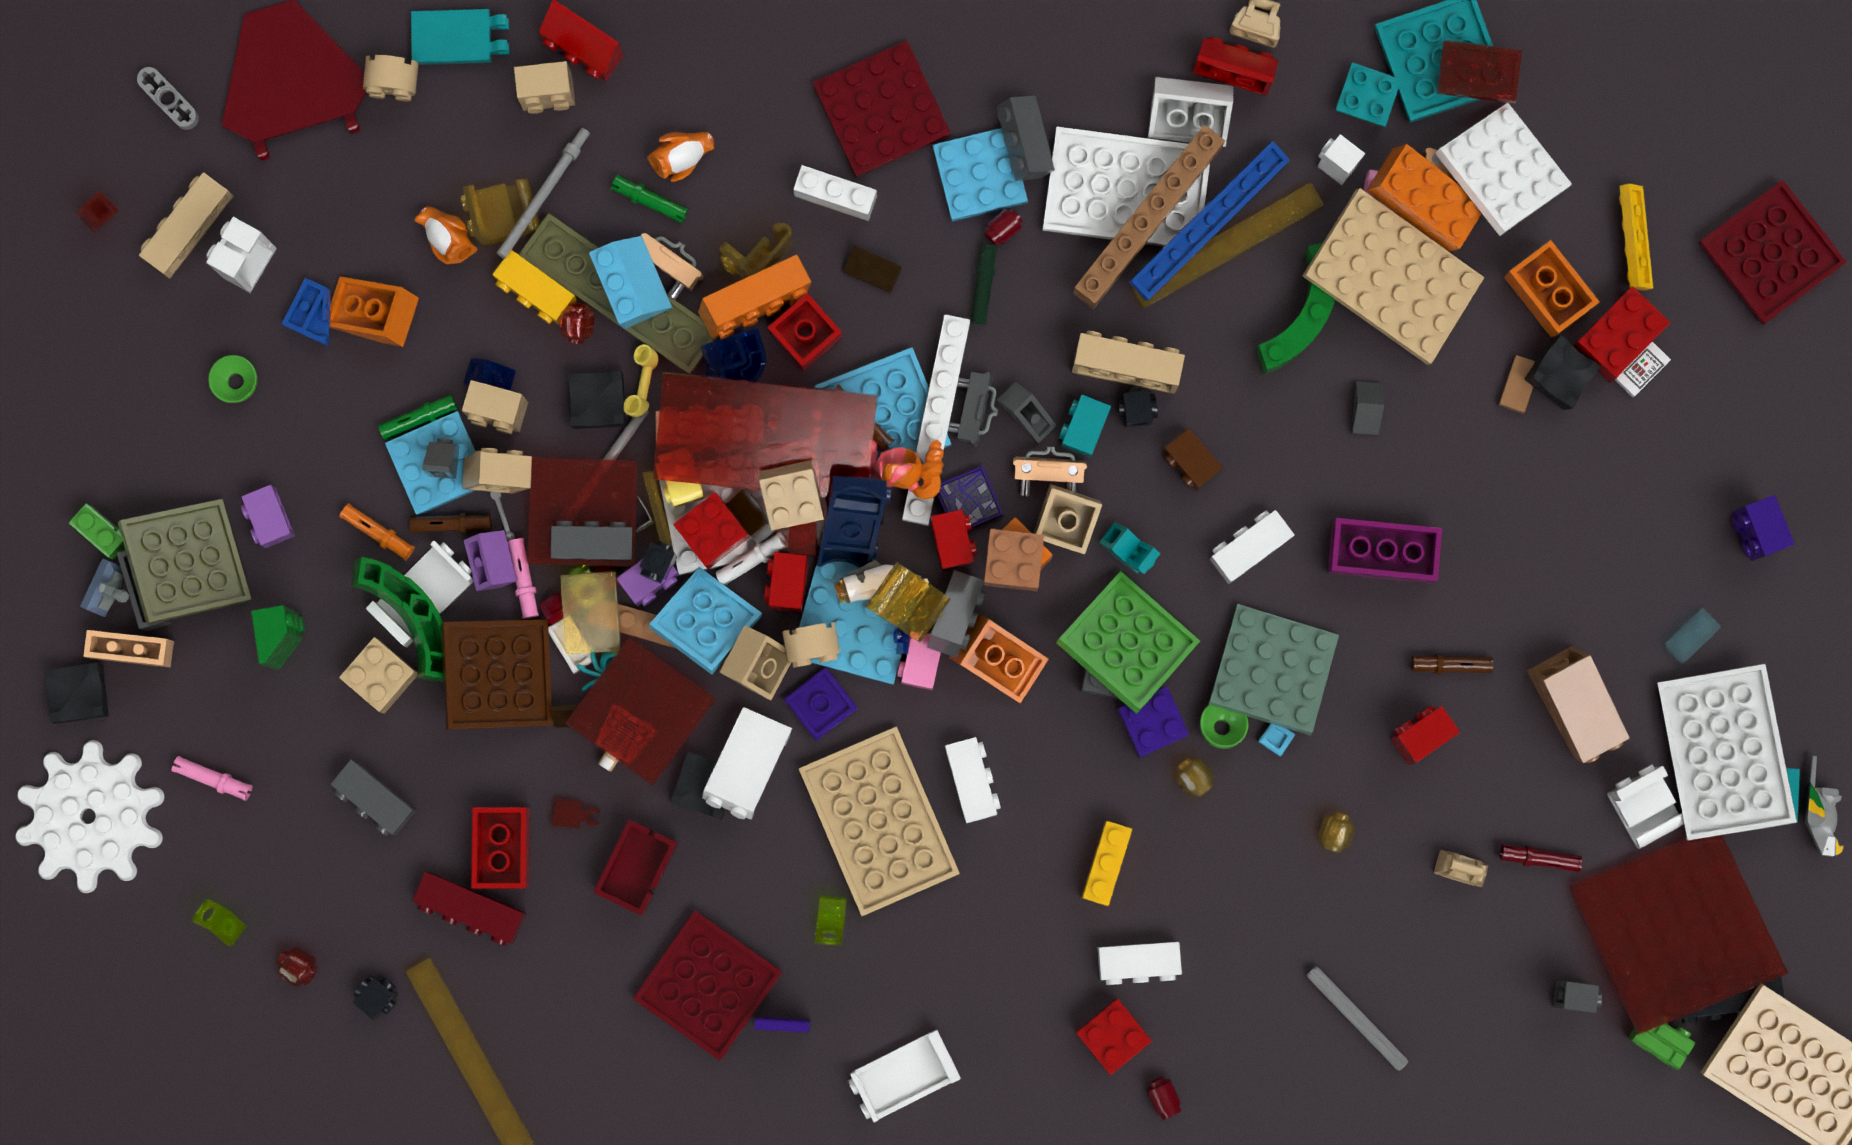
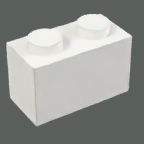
M1340 134L1336 140L1330 138L1322 148L1321 153L1318 155L1321 161L1317 167L1343 185L1359 165L1365 153Z

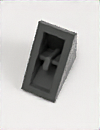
M1356 381L1352 434L1378 436L1384 410L1382 383Z

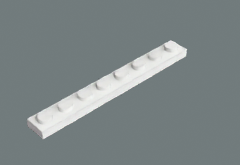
M944 315L916 451L922 464H925L926 453L929 451L931 442L938 439L942 443L941 449L944 451L970 325L969 319ZM921 477L918 481L919 486L924 484V480ZM908 490L902 521L928 526L934 498L923 500Z

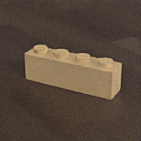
M204 172L200 177L196 176L189 185L190 190L187 194L175 202L170 216L160 221L156 234L152 239H147L141 247L142 252L139 256L169 279L234 197L226 188Z

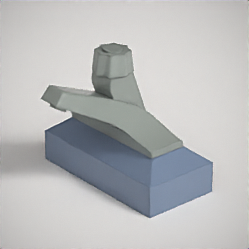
M102 558L80 607L106 617L115 599L118 602H126L129 599V594L123 589L120 590L124 579L121 566Z

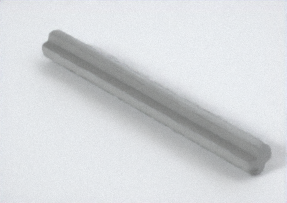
M1315 966L1307 973L1310 981L1396 1070L1400 1071L1407 1065L1408 1060L1319 967Z

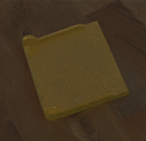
M611 571L560 575L566 654L621 651L616 573Z

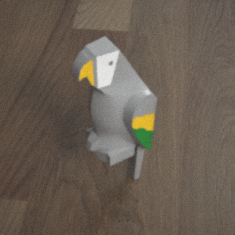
M1812 756L1804 824L1808 828L1820 855L1834 857L1839 855L1844 847L1843 845L1839 846L1838 840L1833 835L1838 821L1835 805L1841 801L1842 796L1839 795V790L1815 788L1817 756Z

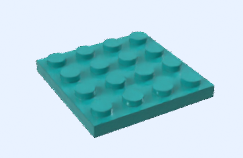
M1446 0L1377 23L1374 26L1391 75L1402 79L1397 92L1409 123L1507 91L1508 89L1477 0Z

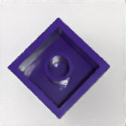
M1775 495L1732 512L1733 527L1736 532H1740L1743 539L1741 543L1743 552L1747 557H1750L1751 561L1795 545Z
M1168 687L1156 691L1137 714L1127 705L1117 709L1138 758L1189 736Z

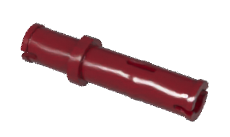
M1502 844L1499 852L1500 861L1522 863L1524 867L1535 865L1580 873L1582 868V856L1536 850L1528 845L1523 848Z

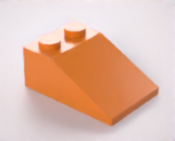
M340 276L330 304V328L380 343L403 347L419 297L402 287Z
M978 614L974 628L968 627L966 633L971 636L966 650L960 648L957 658L953 656L948 658L1021 704L1049 659L988 618Z

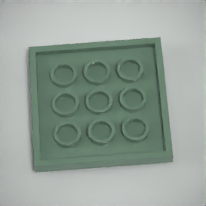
M1237 604L1209 705L1311 736L1339 635Z

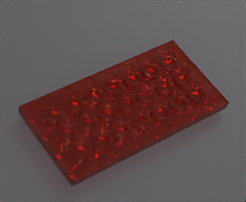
M664 372L653 479L761 490L759 482L760 471L812 460L820 497H829L833 476L869 477L878 396L876 394Z

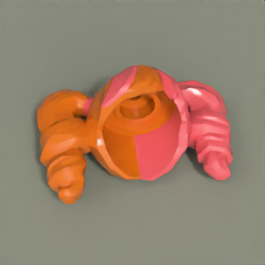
M868 439L867 445L862 449V456L857 462L859 469L854 474V477L872 478L874 474V479L887 481L888 487L894 486L908 489L920 499H932L940 492V475L943 472L942 468L944 466L942 462L944 451L941 449L942 443L938 439L931 442L929 451L926 453L925 464H922L916 452L902 447L881 452L880 457L877 459V443L873 439ZM920 477L924 480L922 486H919L918 483Z

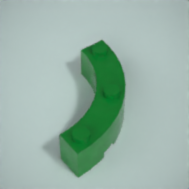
M1323 242L1307 248L1305 256L1308 266ZM1310 281L1306 301L1297 319L1280 335L1260 344L1256 349L1264 375L1285 366L1300 355L1319 334L1331 313L1335 299Z
M366 557L356 559L354 561L351 587L365 590L381 598L403 619L416 647L418 657L417 678L444 682L441 630L443 620L431 599L412 579L392 569L391 566Z

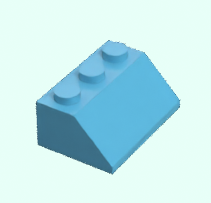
M642 236L614 241L589 252L621 327L624 329L672 309V305Z

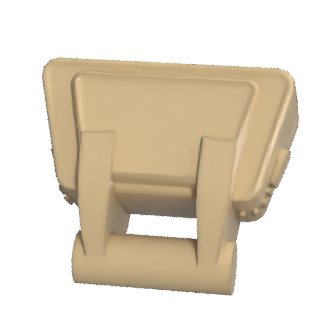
M1249 0V6L1242 7L1234 17L1229 31L1230 34L1275 48L1280 37V18L1276 16L1280 3L1271 0ZM1258 7L1271 12L1270 14L1256 10L1254 8Z
M1440 850L1434 873L1469 885L1483 887L1489 865L1478 859Z

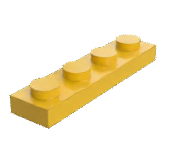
M1634 184L1620 185L1619 201L1623 214L1622 229L1625 234L1626 246L1624 251L1628 264L1627 279L1630 288L1633 286L1636 290L1653 289L1643 186Z

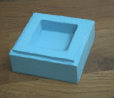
M1270 723L1258 742L1281 757L1295 734L1287 728Z

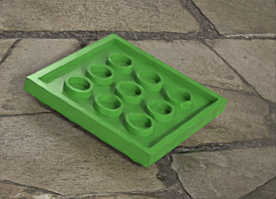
M1120 571L1056 643L1137 714L1197 646L1200 640Z

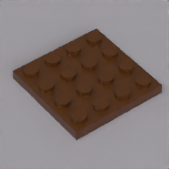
M548 620L441 623L446 730L553 726Z

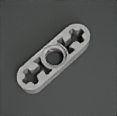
M146 67L140 70L137 75L139 86L181 129L190 130L194 128L199 121L197 111L155 68ZM146 76L154 77V81L160 88L156 90L150 83H147ZM166 92H172L175 95V100L170 105H164L161 102V97ZM180 107L186 114L190 113V121L182 120V116L176 109Z

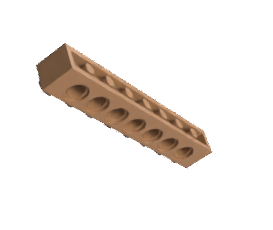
M1204 124L1074 287L1073 294L1094 310L1219 153L1225 142L1223 138Z

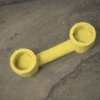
M646 344L640 345L634 352L635 362L643 366L637 395L629 396L624 402L625 413L632 417L643 415L649 408V402L646 400L652 370L658 364L656 351Z

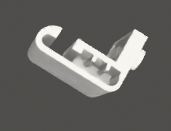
M1653 764L1639 771V776L1632 780L1630 777L1623 779L1615 784L1617 788L1607 793L1613 807L1638 849L1684 825L1683 814H1679L1674 806L1676 801L1663 779L1668 776L1663 766L1654 767Z

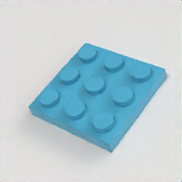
M1002 128L933 145L952 222L1028 203L1023 180L1015 181L1014 173L1010 166L1007 146L1004 143Z
M458 411L385 443L417 516L475 491L462 489L464 457L473 455V451L476 450ZM438 438L451 439L453 444L459 447L456 479L429 477L422 470L429 442H437Z
M699 567L652 620L649 628L710 674H713L728 657L744 625L752 628L761 618L762 613Z

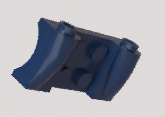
M833 476L823 533L820 535L817 549V566L822 567L831 562H847L860 568L872 562V558L876 559L878 543L876 541L885 503H889L891 496V487L887 486V481L868 477Z

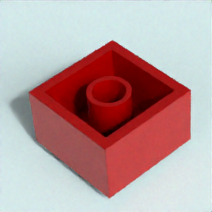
M808 293L768 326L770 335L803 372L843 338L842 331Z
M716 492L673 524L707 569H710L750 538L749 534Z
M957 510L931 516L930 522L941 570L973 563V557H977L978 554L975 541H969L967 531L972 530L969 514L963 515V510Z
M774 552V559L769 558L767 574L768 577L772 578L771 585H766L764 601L769 603L771 610L794 613L803 612L808 567L806 555Z
M1433 705L1426 707L1415 715L1417 718L1415 722L1412 723L1410 720L1393 730L1396 735L1390 738V740L1408 765L1417 763L1460 733L1442 706L1434 708Z
M1115 998L1075 1031L1110 1076L1152 1042L1118 998Z

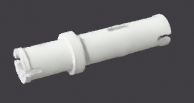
M778 532L764 543L759 542L755 544L754 549L722 569L717 570V579L726 586L729 582L762 562L767 563L769 558L774 555V552H779L789 546L787 538L783 533Z

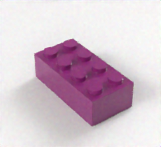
M1335 518L1332 521L1328 574L1434 584L1438 581L1442 528Z

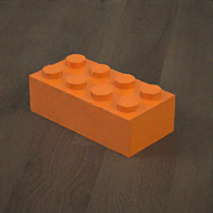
M1408 144L1391 150L1366 190L1395 214L1448 252L1461 248L1482 214L1459 184Z
M796 254L702 298L698 313L712 340L717 337L725 339L734 334V329L740 326L748 328L758 322L757 318L767 315V317L774 316L781 311V307L790 304V306L794 305L808 293L811 280Z

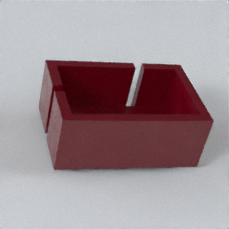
M628 820L593 893L640 916H644L654 896L650 890L651 888H658L679 843L656 832L654 836H651L653 830Z

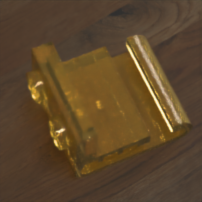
M529 179L516 180L517 184L507 187L505 183L476 190L474 185L463 187L465 195L461 196L464 211H469L471 220L467 221L469 233L471 236L476 237L481 246L506 240L534 198ZM538 213L535 214L520 237L535 233L540 226Z
M785 223L773 225L774 238L779 241V244L772 251L770 240L764 236L746 258L725 241L718 249L722 262L721 265L731 274L737 272L745 279L779 263L793 246L791 227Z
M896 562L866 607L900 628L916 641L921 642L951 598Z

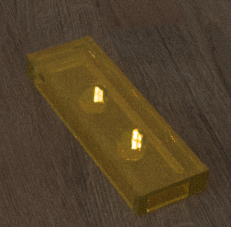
M652 471L644 472L642 474L660 541L673 547L655 474Z

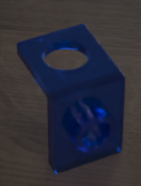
M471 358L464 383L469 385L472 380L510 391L516 370L488 359ZM478 366V373L473 378V371L475 367Z
M899 618L897 627L894 628L893 641L897 643L896 655L908 654L910 624L930 625L935 623V619Z

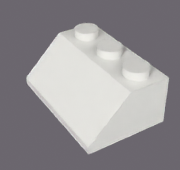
M1155 77L1148 138L1190 143L1205 124L1225 140L1223 147H1226L1233 106V86Z

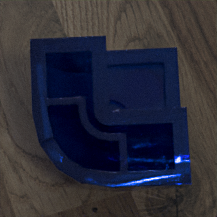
M758 328L700 346L708 372H705L707 380L712 389L720 395L758 382V379L763 374L765 364H767L766 352Z

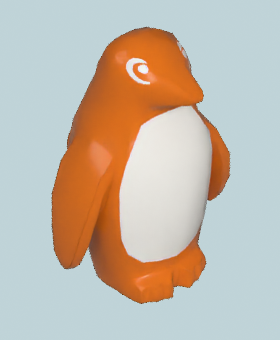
M670 132L659 138V142L664 143L651 152L647 159L658 176L667 178L668 175H672L670 177L672 182L679 181L690 175L705 153L714 150V138L709 132Z
M431 206L424 207L419 212V215L415 217L414 221L424 226L434 255L444 264L461 263L477 251V247L467 236L465 224L459 217L439 211Z

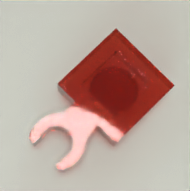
M556 799L552 825L580 829V822L584 821L588 825L598 826L599 823L591 822L589 816L593 812L601 813V811L595 808L584 811L582 810L583 802Z

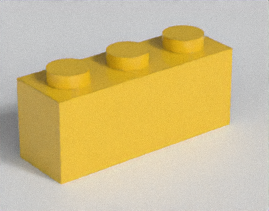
M513 250L510 251L506 259L501 262L492 274L495 280H497L495 285L507 294L511 290L518 296L516 300L528 309L533 306L539 311L537 315L548 324L553 321L559 325L577 301L574 294Z
M1105 821L1081 898L1109 906L1132 832L1131 828Z

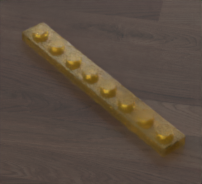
M1309 183L1209 240L1148 301H1145L1132 286L1130 288L1141 307L1145 309L1322 208L1324 203L1312 183Z
M431 958L407 970L406 974L501 1144L535 1145Z

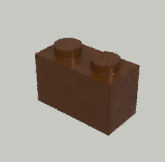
M1190 428L1186 429L1163 450L1166 454L1163 456L1164 460L1172 469L1177 467L1182 473V476H1180L1181 480L1189 489L1193 487L1198 491L1223 469L1221 464Z

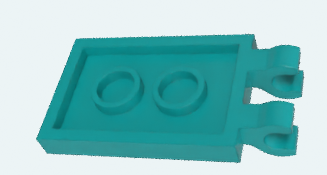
M489 9L411 11L412 60L418 62L419 65L491 63V55H509L507 40L491 42V30H508L509 18H507L506 14L491 16Z

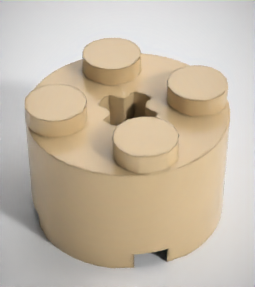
M370 55L366 56L363 89L372 98L385 99V95L396 96V100L411 101V96L416 95L419 63L412 60L411 65L405 64V58L396 56L375 55L374 60H372Z
M835 622L828 623L829 628H826V623L795 628L796 630H792L793 635L789 634V630L782 631L788 663H793V668L809 665L811 664V659L819 658V663L838 659L837 654L841 652Z

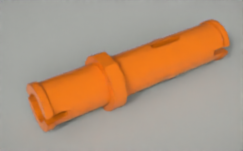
M348 503L341 511L340 518L379 542L381 548H388L405 561L413 553L415 547L398 537L396 531L386 529L372 518L354 508L351 504ZM362 522H365L368 525H370V528L363 525Z

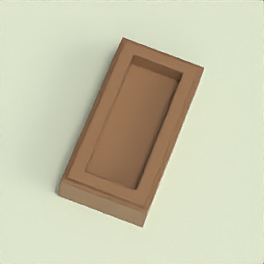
M1518 355L1514 357L1498 404L1499 406L1522 414L1525 413L1533 386L1524 378L1535 361Z

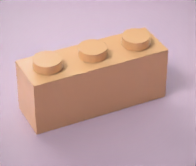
M87 630L83 657L171 668L174 641L164 638Z

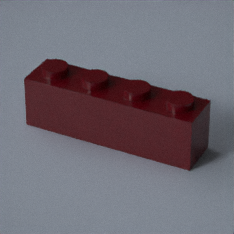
M431 872L424 873L412 902L419 904L418 910L432 915L433 911L443 914L442 920L457 925L458 921L468 925L466 930L480 936L482 932L492 935L491 941L506 946L507 942H515L527 914Z

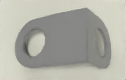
M639 496L637 497L643 505L644 509L646 510L650 521L636 529V533L644 530L645 528L654 523L649 511L647 510Z

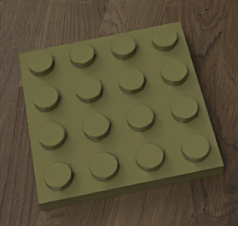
M223 499L123 519L118 522L147 625L245 603L251 600Z

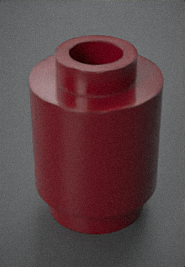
M1004 209L986 225L987 228L983 233L995 247L1000 244L1004 245L1022 229L1020 225L1022 219L1013 209L1010 212Z
M1159 1077L1149 1082L1150 1087L1146 1092L1156 1113L1160 1114L1162 1119L1170 1118L1182 1111L1180 1108L1181 1101L1171 1079L1165 1080L1164 1077Z

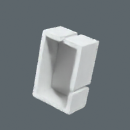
M233 217L230 222L227 221L220 232L221 241L217 245H212L209 249L206 263L221 277L251 293L277 248L260 231Z

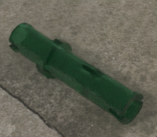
M981 245L979 267H976L975 271L978 275L970 323L987 325L986 320L992 280L996 276L994 266L998 247L994 245Z

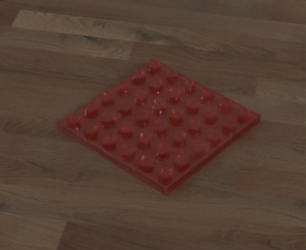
M1723 835L1689 841L1686 838L1570 886L1637 1035L1788 974Z

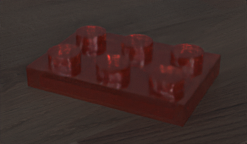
M1444 40L1437 94L1515 104L1522 50Z

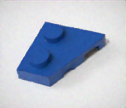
M305 278L282 325L328 347L330 340L331 290Z

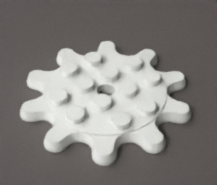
M89 740L84 744L82 758L73 764L67 763L57 752L46 754L43 759V765L48 772L46 784L41 787L23 785L18 790V800L32 808L34 818L30 824L20 827L15 834V839L20 845L38 844L44 849L45 857L38 867V873L41 878L50 880L55 878L61 870L71 869L77 876V887L82 893L93 892L97 887L98 875L106 869L113 870L123 881L133 880L137 874L136 865L132 861L133 850L139 846L156 848L163 840L162 833L148 825L146 815L150 809L163 803L164 793L157 787L142 789L137 786L135 776L141 768V758L134 753H129L119 763L109 764L104 760L102 744L96 740ZM87 809L94 810L96 818L91 824H86L82 820L83 813Z

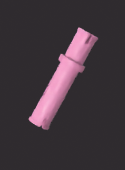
M524 539L509 540L507 542L517 580L515 595L519 597L522 619L538 617L539 613L534 595L537 591L536 587L532 585Z
M177 756L174 761L177 765L172 766V772L216 788L217 792L221 794L226 792L244 801H247L250 793L247 792L252 791L253 788L250 784L248 785L233 779L231 774H221L184 759L181 756Z

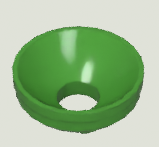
M229 355L214 363L210 370L208 381L212 393L217 398L227 403H240L252 396L257 387L258 377L254 366L247 359L237 355ZM236 374L241 375L244 379L242 387L232 389L229 386L230 378Z
M1208 705L1200 718V731L1210 745L1216 748L1228 749L1236 746L1245 738L1248 731V718L1242 714ZM1219 721L1227 723L1229 733L1226 735L1217 734L1214 730V724Z

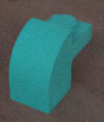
M1116 522L1099 541V544L1112 556L1137 574L1139 572L1145 574L1155 564V560L1160 555L1154 547L1140 541L1128 528Z

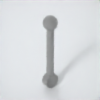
M491 492V498L495 500L506 539L507 541L513 540L515 535L510 531L500 500L502 495L500 492Z

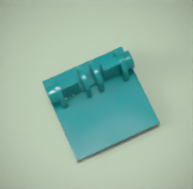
M1352 62L1336 106V111L1386 127L1402 79Z

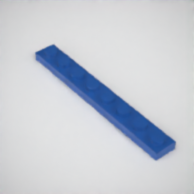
M1274 141L1270 142L1128 283L1145 301H1148L1290 159Z

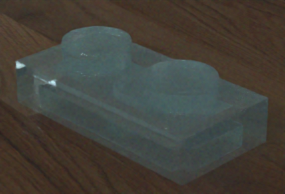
M1701 608L1663 645L1683 664L1721 626L1704 608Z

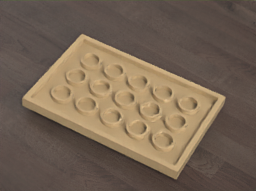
M1361 188L1355 190L1302 275L1427 365L1432 364L1484 279L1478 272Z
M897 726L799 768L861 916L960 874Z
M1760 983L1700 1073L1811 1145H1847L1852 1138V1042Z

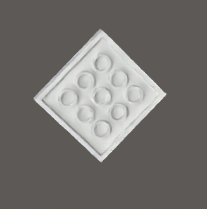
M1509 103L1500 107L1435 153L1499 236L1572 185Z

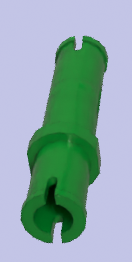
M617 175L612 183L614 184L611 186L612 191L630 198L634 204L638 202L680 224L683 223L688 213V208L682 207L645 189V185L641 183L637 185L620 175Z
M449 394L432 403L427 401L420 408L378 424L383 439L386 440L427 421L434 422L437 420V417L457 410L458 408L453 396Z

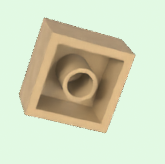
M567 61L514 67L517 98L523 111L535 114L543 112V109L554 108V110L561 111L575 105L573 78Z
M471 380L462 411L468 417L467 419L471 421V424L485 428L487 424L496 427V430L499 432L512 434V431L520 432L528 401L520 393Z
M482 448L481 451H473V455L464 457L462 489L512 494L529 489L531 486L532 456H523V451L517 450L497 453V449Z
M812 460L760 471L759 482L771 531L824 520V509Z
M1050 484L1033 534L1044 535L1045 542L1085 554L1102 503L1100 500Z
M744 625L720 673L750 691L772 700L791 663H788L786 649L783 645L767 635Z
M374 637L339 678L378 712L385 714L417 677L418 672L380 639Z

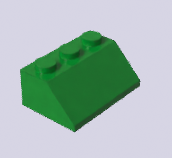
M284 605L253 610L251 613L259 664L274 670L281 669L303 639L302 632H305L304 618L299 616L298 612Z

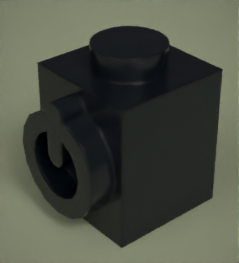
M1143 387L1128 388L1127 392L1123 393L1122 400H1118L1119 416H1124L1125 428L1152 425L1153 419L1158 418L1155 393L1150 394V390L1143 391Z
M658 541L657 545L650 542L639 566L642 569L640 575L660 584L663 579L667 580L677 558V555L672 552L673 547L661 541Z
M369 975L353 993L356 997L353 1004L372 1020H376L382 1013L387 1015L397 1004L394 1000L398 995L394 991L396 986L385 977L380 979L379 977L373 978Z

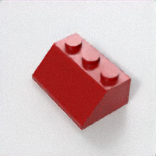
M553 0L539 30L543 40L542 44L553 52L557 49L564 53V59L572 65L576 66L579 63L585 67V72L595 80H598L600 77L607 81L623 58L619 42L557 1Z
M1209 37V39L1203 38L1192 74L1267 96L1272 86L1279 60L1273 59L1274 57L1268 53L1259 52V54L1249 52V49L1245 46H1230L1224 44V41L1219 38Z

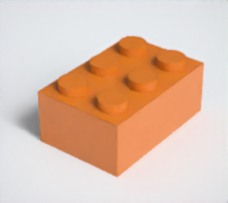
M1551 240L1504 276L1505 280L1551 338L1557 336L1600 302Z

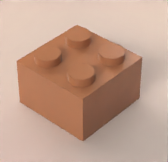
M990 529L984 586L1038 591L1044 535Z

